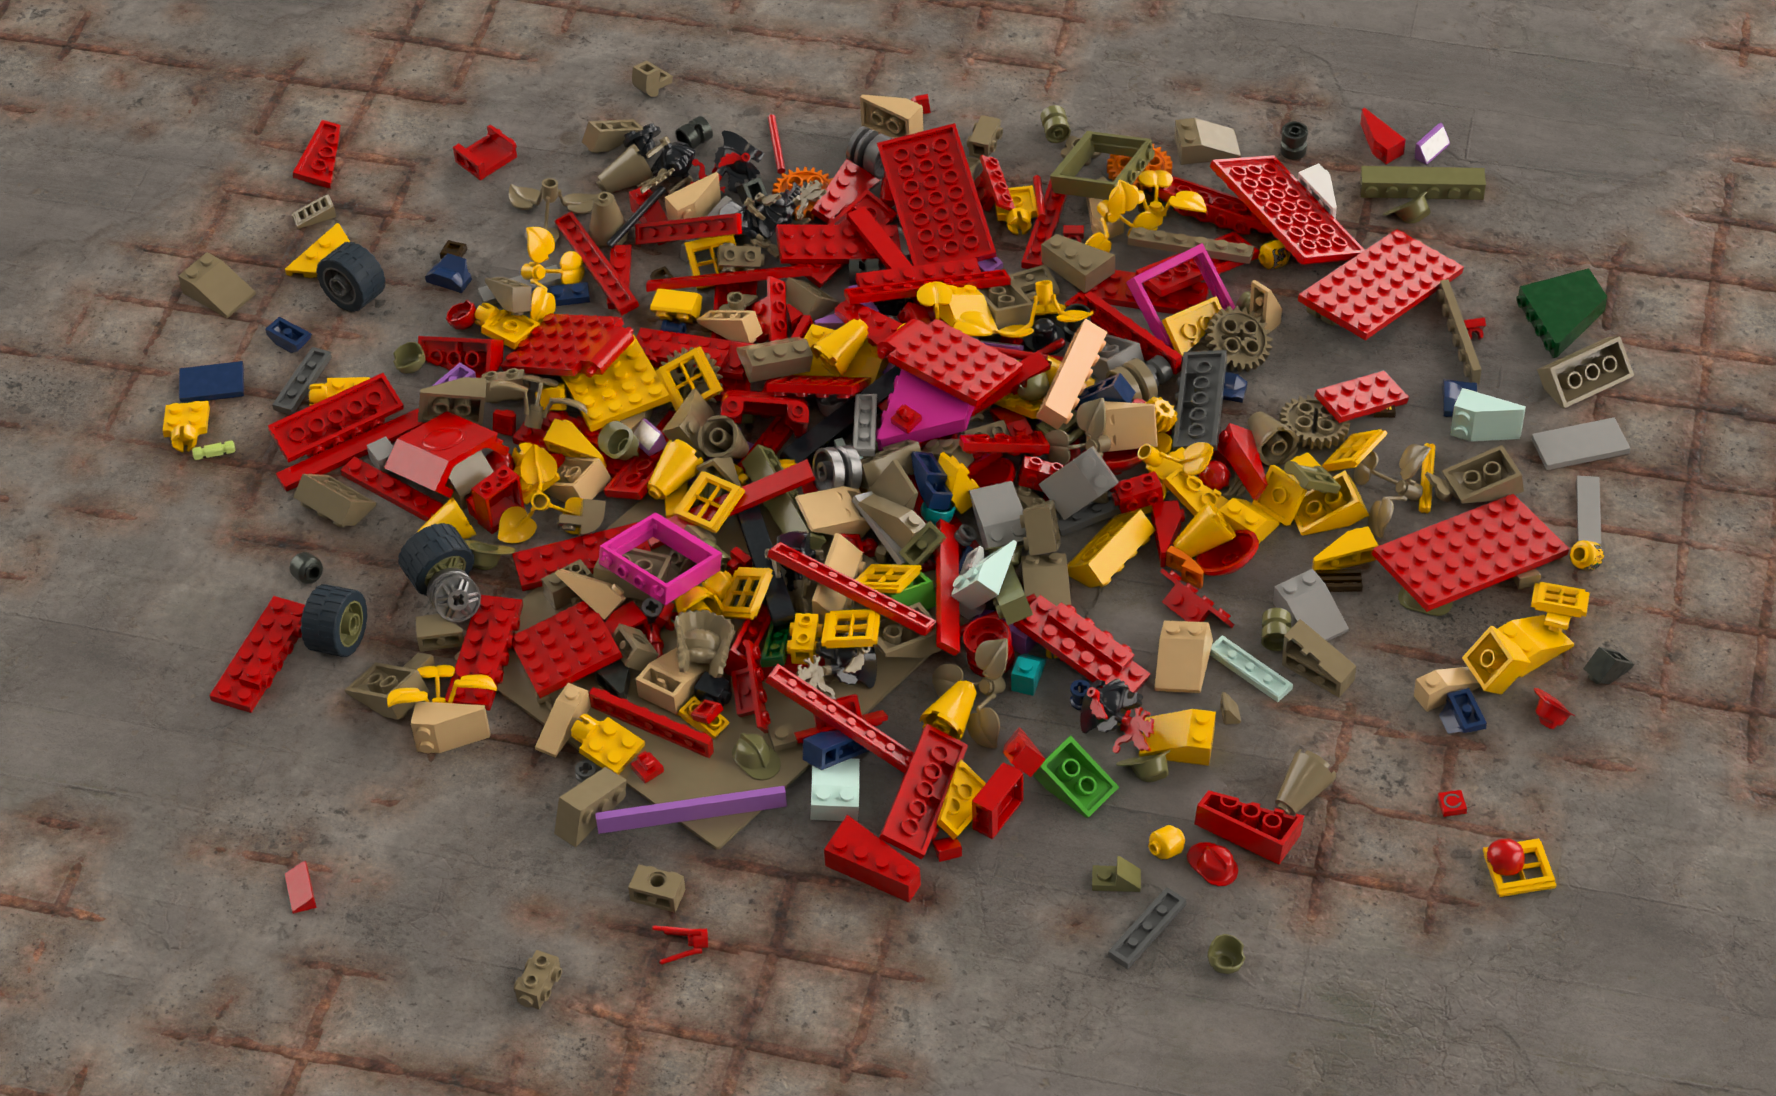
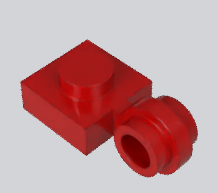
M839 533L861 550L862 554L868 557L875 556L878 543L874 539H866L862 542L860 534Z

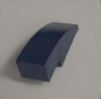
M912 451L911 459L916 483L927 508L948 510L953 494L945 484L947 474L932 453Z

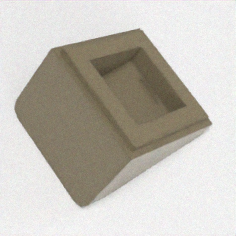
M1534 568L1512 578L1517 588L1523 589L1535 586V583L1540 584L1541 574Z
M417 653L403 667L417 670L424 666H435L434 658L430 654Z
M1222 692L1220 709L1223 723L1225 725L1241 723L1237 703L1226 692Z

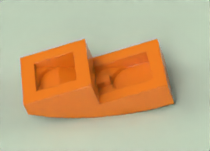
M1170 546L1166 554V566L1181 572V581L1201 589L1203 587L1204 571L1186 553L1174 546Z

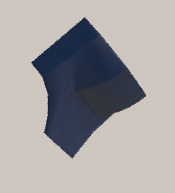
M449 253L439 263L435 264L425 276L427 283L462 293L472 280L467 269V260Z
M278 317L265 329L267 336L277 346L290 353L299 351L312 335V333L281 317Z
M1226 372L1223 399L1243 403L1248 382L1238 374Z
M1443 379V417H1453L1454 405L1462 388L1477 392V383Z
M1470 688L1447 693L1446 705L1439 714L1447 734L1467 733L1486 729L1487 722Z

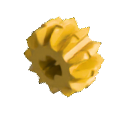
M1153 396L1144 403L1155 404L1157 433H1166L1175 425V422L1178 420L1176 417L1178 413L1173 410L1174 406H1171L1168 401H1164L1162 397L1157 398Z

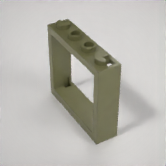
M1087 131L1050 175L1053 192L1109 200V195L1113 188L1117 186L1118 180L1132 185L1154 158L1155 150H1153L1151 139ZM1094 152L1132 157L1113 182L1075 177Z

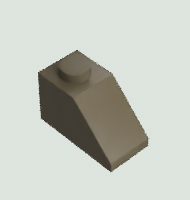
M439 614L416 617V634L420 652L462 646L464 636L461 627L442 618Z

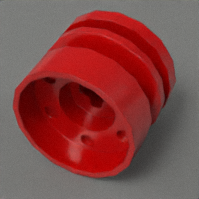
M979 617L970 622L964 630L963 640L969 668L981 677L986 676H983V670L978 668L976 664L975 653L977 647L982 642L1006 638L1008 640V658L1004 673L1014 663L1015 654L1010 628L1004 620L998 617Z

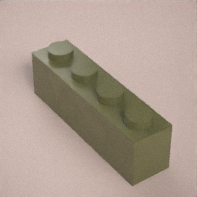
M1011 561L999 595L992 598L999 618H1005L1007 625L1033 615Z

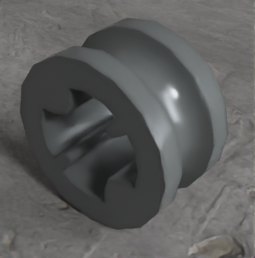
M963 524L955 532L954 537L958 543L967 547L977 538V534L972 527Z
M590 760L578 762L575 766L576 779L579 782H583L596 773L595 764ZM584 769L589 770L587 774H583Z

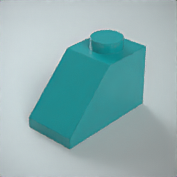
M1029 654L1018 656L1011 673V691L1034 696L1047 658Z

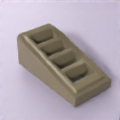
M329 194L292 213V218L298 229L336 217L335 208Z

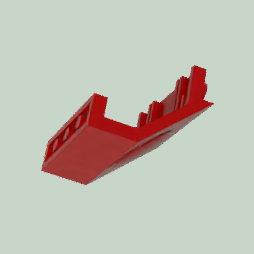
M446 411L397 438L384 468L451 498L454 490L445 485L455 465L484 448H489L507 456L510 448L502 445L504 440L497 438V432Z

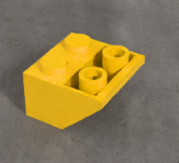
M657 289L650 310L657 317H660V320L669 319V321H672L675 318L680 319V322L692 324L693 321H697L700 318L702 296L694 292Z
M942 452L938 463L947 474L945 484L953 494L951 499L952 507H956L955 509L960 514H963L972 507L969 490L980 487L973 479L970 480L967 476L970 472L963 463H959L953 455L949 457L945 452Z

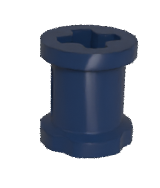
M664 319L660 330L686 334L687 326L683 322L678 324L670 322L669 319Z
M1076 680L1070 686L1072 694L1070 704L1077 710H1081L1080 698L1084 699L1086 691L1090 686L1087 681Z

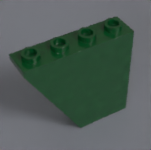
M1588 268L1520 286L1516 301L1518 307L1523 309L1527 321L1533 325L1536 335L1542 339L1545 349L1550 352L1553 358H1557L1605 311L1607 295Z

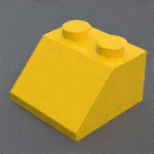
M1232 498L1219 509L1224 515V520L1226 523H1230L1233 530H1250L1256 534L1259 543L1280 525V521L1244 499Z
M1490 626L1462 657L1484 691L1501 695L1531 664L1521 647L1494 626Z

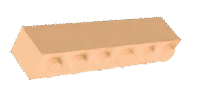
M1087 319L1079 326L1036 415L1037 418L1057 430L1063 423L1066 425L1069 423L1073 416L1071 409L1074 410L1080 401L1077 397L1086 388L1087 384L1084 381H1087L1093 372L1091 366L1094 367L1100 357L1097 353H1100L1106 344L1104 338L1107 332Z

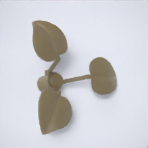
M553 178L544 179L540 191L533 188L518 187L510 184L509 200L515 208L528 210L534 205L538 206L544 199L546 202L544 227L541 228L548 230L552 234L555 243L559 240V231L555 228H548L550 203L555 202L559 197L562 205L567 206L569 212L587 214L592 211L593 200L596 195L573 193L563 197L561 189H558V181Z
M523 375L524 380L536 382L539 385L535 405L531 404L530 408L528 405L527 387L506 380H494L490 384V390L507 388L519 390L523 393L524 414H526L524 425L527 427L541 429L543 418L547 417V413L553 404H567L580 409L586 415L588 412L585 404L568 398H550L547 407L543 411V407L539 406L543 384L558 386L559 383L550 378Z
M1104 398L1085 402L1077 410L1078 426L1086 431V436L1091 437L1086 443L1069 445V435L1063 430H1052L1044 436L1050 445L1049 454H1047L1049 462L1066 465L1070 460L1069 449L1086 448L1087 450L1094 446L1101 457H1103L1104 452L1110 450V438L1102 435L1106 425ZM1108 491L1092 502L1108 503Z
M1411 444L1405 449L1399 462V466L1402 469L1400 475L1403 479L1399 482L1374 470L1379 461L1378 455L1374 451H1371L1355 467L1354 481L1356 484L1365 485L1373 474L1395 484L1396 492L1399 495L1383 497L1382 501H1375L1368 516V526L1375 536L1383 539L1385 528L1394 510L1393 500L1406 502L1407 499L1412 501L1420 499L1423 487L1411 478L1415 475L1431 448Z
M1006 638L982 642L977 647L975 661L978 668L983 670V676L986 677L980 682H971L974 686H979V690L984 695H988V697L976 708L977 713L970 714L967 730L976 743L992 749L998 747L1000 720L993 709L983 707L990 700L996 698L995 694H1000L1005 690V680L1001 676L1006 669L1008 658V640ZM943 664L936 668L932 675V683L939 697L957 681L963 680V671L955 664Z

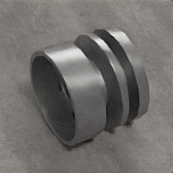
M862 126L857 129L849 141L846 159H849L875 177L881 178L884 176L885 171L877 143L894 138L878 134L877 131Z
M447 568L436 572L431 577L427 586L429 602L442 618L450 622H462L471 618L480 606L481 594L478 586L465 571L458 568ZM454 595L460 596V598H459L458 600H457V599H453L452 597H453Z

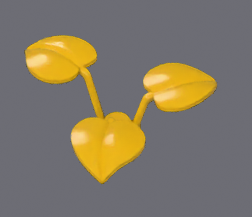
M1146 170L1138 176V181L1143 186L1155 187L1154 201L1149 206L1147 205L1144 192L1142 190L1138 191V188L1132 185L1139 194L1138 204L1143 202L1145 211L1152 212L1157 216L1159 226L1162 225L1163 216H1166L1170 205L1178 209L1206 213V206L1202 196L1192 191L1177 192L1176 196L1169 198L1165 208L1161 202H1158L1159 187H1170L1173 182L1172 175L1167 171ZM1113 188V190L1111 191L1109 198L1114 192L1115 188Z
M1118 180L1117 186L1109 200H1103L1097 206V212L1102 216L1100 221L1102 222L1105 235L1101 232L1095 233L1085 244L1110 252L1111 242L1107 240L1109 232L1106 222L1113 223L1119 218L1131 227L1127 233V236H1129L1132 227H1143L1148 230L1157 231L1159 226L1158 218L1149 211L1137 215L1133 223H1130L1120 214L1124 215L1125 211H1131L1137 206L1139 194L1131 184Z
M527 227V249L530 259L534 262L524 264L521 268V275L523 279L530 280L531 284L538 286L531 294L530 318L542 323L546 315L554 314L556 302L553 294L547 293V287L538 281L543 279L546 273H561V282L564 285L579 283L584 276L585 266L578 253L568 251L560 259L561 269H545L540 263L548 260V255L554 251V238L544 228Z
M1038 281L1035 283L1036 295L1034 296L1029 323L1027 325H1010L1000 330L995 329V332L1005 337H1024L1034 332L1032 326L1035 315L1058 313V321L1077 322L1092 316L1093 311L1068 310L1065 312L1066 307L1059 304L1056 300V294H1053L1052 281Z
M929 282L919 288L917 300L924 306L935 305V319L940 320L939 305H947L951 302L952 291L943 282ZM978 311L962 313L959 320L955 319L951 327L962 331L968 336L993 335L987 317Z
M1157 433L1158 446L1153 447L1146 443L1139 448L1137 454L1138 458L1146 464V469L1150 472L1154 471L1153 467L1160 466L1163 458L1179 464H1184V472L1194 476L1200 474L1207 467L1214 448L1205 442L1194 443L1185 449L1184 459H1178L1168 455L1172 448L1171 437L1166 433ZM1161 483L1163 489V498L1165 499L1166 486L1163 483ZM1151 505L1139 509L1144 514H1148L1151 512Z
M536 444L528 449L521 463V476L523 480L530 485L538 483L537 493L531 498V505L533 507L528 515L524 508L518 506L505 510L499 523L498 539L500 541L520 543L530 539L537 529L536 522L530 518L536 510L545 511L550 507L563 512L565 515L580 516L582 498H569L565 503L564 509L550 503V498L542 493V481L549 482L555 477L557 463L548 452ZM575 528V531L566 532L570 534H578L579 528Z
M451 665L418 668L417 670L422 678L435 677L436 698H433L432 702L447 703L445 698L440 697V677L453 676L455 668ZM465 675L461 677V680H455L448 703L453 702L457 687L483 688L497 691V687L492 678L487 675ZM398 688L389 693L387 706L389 708L400 703L429 702L428 693L420 691L418 688Z

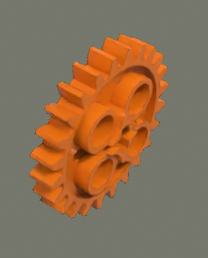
M1152 144L1155 155L1143 171L1164 170L1172 175L1171 156H1167V151L1161 152V147L1155 149L1154 144ZM1110 154V159L1107 160L1108 178L1112 179V182L1132 157ZM1138 177L1132 184L1136 186L1138 190H1142L1143 192L1144 189H1147L1149 192H1151L1153 188L1146 187L1140 184L1138 181Z
M796 167V172L789 169L788 175L782 173V179H776L777 183L773 184L772 195L785 192L786 189L790 191L793 188L794 182L802 188L803 182L809 183L811 181L814 185L815 180L823 184L821 190H826L833 178L829 179L828 173L822 175V170L815 172L814 167L810 171L807 170V167H804L803 171ZM809 201L807 207L802 212L804 214L803 219L810 217L811 220H814V215L811 214V211L817 201ZM801 205L796 207L792 213V216H795V220H798L796 214Z

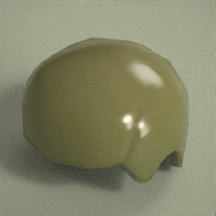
M407 342L400 345L393 353L395 358L393 361L394 365L403 374L415 373L425 363L424 351L421 345L416 342Z
M1041 373L1028 379L1027 387L1025 388L1019 385V389H1017L1018 396L1027 401H1036L1044 397L1049 389L1046 373Z
M1229 934L1216 936L1208 949L1207 957L1210 966L1218 973L1223 974L1239 971L1245 960L1243 953L1244 944L1242 941Z

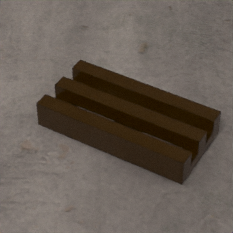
M1361 569L1316 570L1317 575L1326 584L1329 592H1362Z

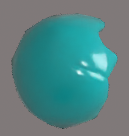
M923 502L920 511L927 523L931 521L936 526V522L940 518L949 523L953 518L956 507L953 506L952 508V503L950 502L948 510L929 509Z

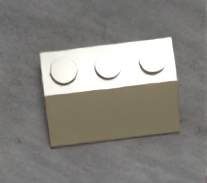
M800 337L742 346L736 349L749 382L810 372L813 359L807 339Z
M302 474L293 497L301 502V506L316 510L317 515L332 519L334 525L345 528V526H355L377 504V502L329 475Z
M633 548L622 555L666 583L672 556ZM598 559L594 566L593 578L609 582L612 585L614 583L617 584L624 591L622 595L625 597L643 601L647 598H653L600 565Z

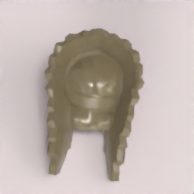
M703 609L701 611L687 610L685 613L680 612L674 621L677 636L676 653L678 654L679 672H688L690 661L710 664L709 675L721 678L723 669L726 666L730 644L735 634L734 625L731 624V620L725 619L723 615H716V613H710L709 610Z

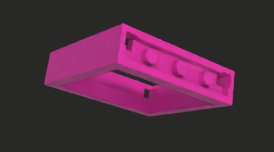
M1203 243L1126 282L1153 335L1170 348H1174L1142 283L1194 258L1213 297L1217 296L1222 309L1226 310L1228 306L1232 310L1235 308Z
M656 512L600 545L599 550L600 565L664 605L675 600L721 569L722 553ZM654 537L697 563V565L670 582L665 583L622 555Z

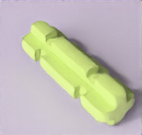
M230 440L225 441V444L220 442L204 445V448H201V446L194 447L192 449L193 457L195 460H200L204 456L210 458L224 455L225 452L231 454L235 452V444Z

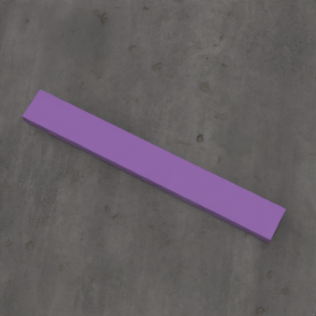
M785 786L598 812L595 815L598 834L787 807Z

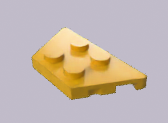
M336 223L285 268L286 275L292 276L293 273H303L304 277H317L316 269L320 260L344 242H350L340 224Z

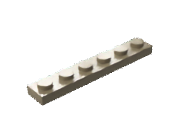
M1132 227L1128 236V245L1183 253L1203 243L1210 258L1250 264L1254 254V246L1245 243H1231L1225 240L1193 237L1181 233L1173 234L1162 230H1148L1143 227Z
M1449 279L1440 280V287L1436 291L1437 301L1442 304L1443 317L1447 318L1448 331L1453 334V345L1458 348L1459 361L1464 364V375L1469 378L1470 383L1480 384L1482 369Z

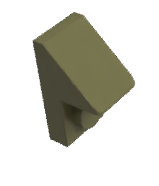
M929 521L899 554L910 565H922L934 557L932 552L947 537Z
M1117 856V866L1093 865L1092 891L1141 892V869L1121 856Z

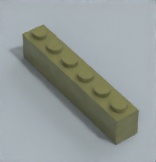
M1361 166V198L1414 199L1423 192L1428 191L1424 195L1425 199L1484 200L1486 187L1485 168Z
M759 444L741 462L746 470V475L752 482L783 470L774 451ZM796 489L763 502L764 506L772 514V520L779 526L781 535L791 531L810 532V549L819 550L826 542L822 533L811 532L808 528L807 522L795 499L799 495Z

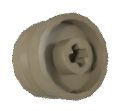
M1133 358L1125 362L1122 367L1117 366L1106 374V379L1119 373L1123 375L1136 392L1131 400L1132 402L1137 398L1147 402L1153 396H1158L1157 384L1153 374L1146 364L1138 358Z

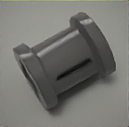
M647 598L640 609L647 617L648 624L653 623L662 611L661 602L654 598Z

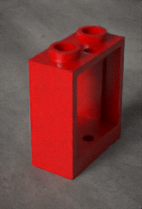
M505 464L471 488L478 524L491 534L499 530L500 519L505 510L515 506L525 509L519 475ZM504 489L506 497L490 508L489 499Z
M1003 762L972 800L973 830L993 840L1024 801L1023 772L1020 769Z

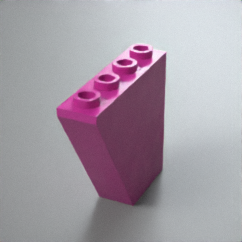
M901 369L900 375H897L894 380V392L889 394L887 411L882 413L881 428L876 430V441L878 450L883 451L882 447L907 439L922 442L966 431L974 407ZM902 404H906L922 416V421L909 434H906L891 423V417Z

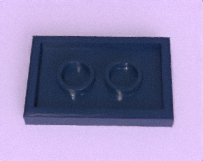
M243 361L179 368L180 403L244 396Z

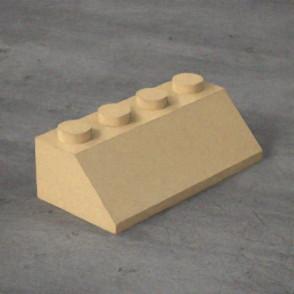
M835 533L825 565L855 580L866 569V562L863 561L862 551L841 534ZM818 583L812 598L813 614H819V624H823L824 627L826 613L852 609L854 600ZM837 621V625L848 624V621Z

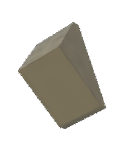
M732 457L713 458L697 465V470L700 473L705 471L741 487Z

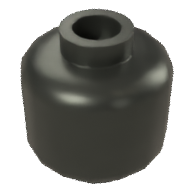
M301 552L292 559L289 569L292 576L300 582L312 584L322 575L323 565L312 554Z

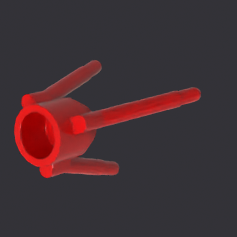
M652 926L653 930L663 931L666 935L688 936V947L693 946L691 950L661 959L659 961L660 964L672 962L693 954H702V948H708L707 928L688 929Z

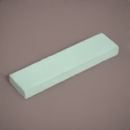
M1223 635L1212 644L1210 656L1276 702H1279L1293 689L1291 682Z

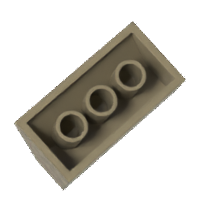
M1620 336L1604 338L1537 369L1544 390L1562 408H1567L1634 376Z

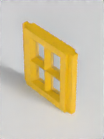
M734 235L685 242V250L692 275H700L698 267L712 263L714 264L715 272L720 273V271H717V258L713 248L724 243H734L736 246ZM709 249L712 259L697 263L694 252ZM715 285L700 286L696 288L697 290H700L708 287H713Z
M701 346L690 350L656 370L676 411L684 402L678 389L689 384L691 390L695 389L692 381L703 376L709 388L708 391L700 394L705 401L724 391ZM694 359L700 373L690 378L683 364ZM680 366L686 381L676 386L670 371Z
M1378 429L1351 434L1321 467L1327 472L1357 467L1387 435V432Z
M701 471L673 513L678 518L717 533L745 493V490L736 484ZM708 483L717 486L709 499L699 496ZM721 488L730 492L722 505L713 502ZM698 499L705 502V504L696 516L688 511ZM710 505L719 508L711 521L701 518Z
M871 564L855 580L880 593H901L920 574L922 568L921 565Z
M738 567V570H735L731 579V586L723 599L724 612L720 615L730 619L753 620L755 616L757 617L773 577V570L770 568ZM747 580L743 591H739L742 581ZM755 580H759L756 590L751 591ZM741 595L737 606H733L736 596ZM749 595L753 596L749 607H745Z
M1545 582L1535 583L1531 607H1535V610L1581 618V616H1586L1590 592H1585V589Z
M871 609L839 610L826 613L821 641L822 647H873L878 642L881 614ZM867 620V624L854 625V621ZM837 621H850V624L837 625ZM853 632H866L865 636H853ZM836 633H848V637H835Z
M1539 838L1518 842L1522 846L1524 854L1535 852L1538 862L1524 864L1523 869L1519 872L1521 880L1503 883L1501 875L1493 871L1491 863L1487 861L1488 847H1483L1484 858L1499 897L1556 888L1553 872ZM1541 868L1544 877L1525 878L1524 869Z

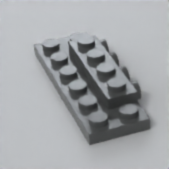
M1226 350L1184 352L1181 376L1177 378L1179 392H1176L1175 395L1177 408H1174V410L1178 413L1176 416L1178 420L1172 427V436L1174 437L1173 451L1181 447L1186 449L1188 446L1198 442L1208 443L1213 446V451H1217L1227 365Z

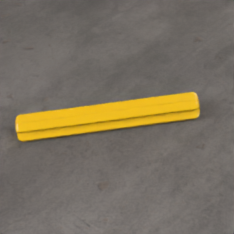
M1433 443L1424 444V446L1431 448V450L1422 462L1420 485L1423 487V493L1419 499L1420 513H1429L1431 511L1433 486L1425 474L1426 472L1434 473L1435 445Z

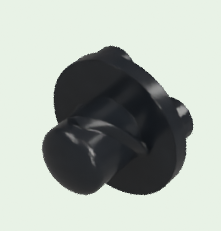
M654 123L645 125L642 131L637 133L631 131L625 134L624 147H630L635 144L640 150L638 151L639 155L647 159L646 154L656 147L653 138L661 133L660 127L654 126Z
M1048 318L1037 320L1032 326L1034 332L1023 337L1025 348L1029 352L1034 353L1059 338H1063L1066 345L1064 331ZM1065 345L1048 355L1057 354L1065 347Z

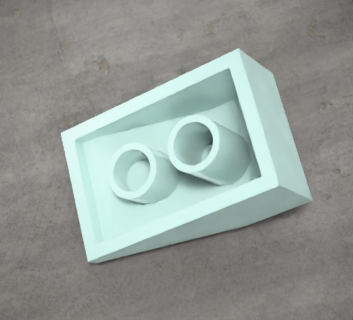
M1462 388L1454 405L1450 435L1468 441L1520 439L1526 406Z
M1015 540L1011 541L988 555L963 575H959L953 583L954 589L951 596L970 610H974L999 595L1017 542Z
M851 758L824 770H820L812 765L810 820L843 821L849 815L858 822L860 759Z

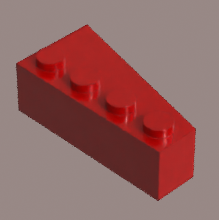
M1208 790L1197 805L1194 824L1280 865L1301 836L1305 816L1296 814V816L1284 814L1285 810L1275 808L1274 811L1261 808V804L1255 802L1242 803L1239 802V798Z
M849 815L845 817L824 848L826 867L910 903L921 886L920 868Z

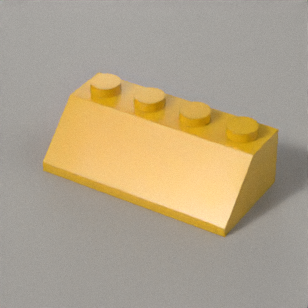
M1141 509L1115 515L1067 564L1068 576L1089 588L1106 586L1111 582L1112 575L1121 571L1125 566L1124 563L1138 553L1137 549L1150 541V536L1155 531V528Z

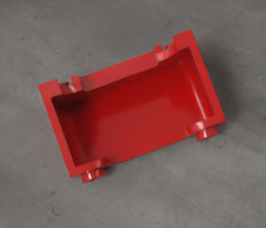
M728 390L722 396L720 415L731 418L737 424L742 423V414L785 417L784 427L791 428L795 438L798 439L807 432L809 409L804 397H795V394L774 396V393Z

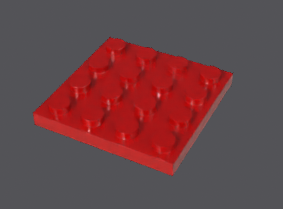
M788 375L767 383V392H774V396H787V394L795 393V397H807L808 395L816 394L818 398H827L829 395L837 394V398H850V396H855V394L871 384V377Z
M581 601L544 621L514 635V639H512V646L540 699L565 687L568 683L571 684L623 658L600 614L595 612L585 601Z

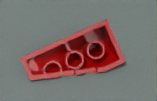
M418 336V344L421 345L424 351L425 360L449 371L457 364L462 363L475 371L476 378H481L482 374L489 371L497 372L503 362L504 340Z

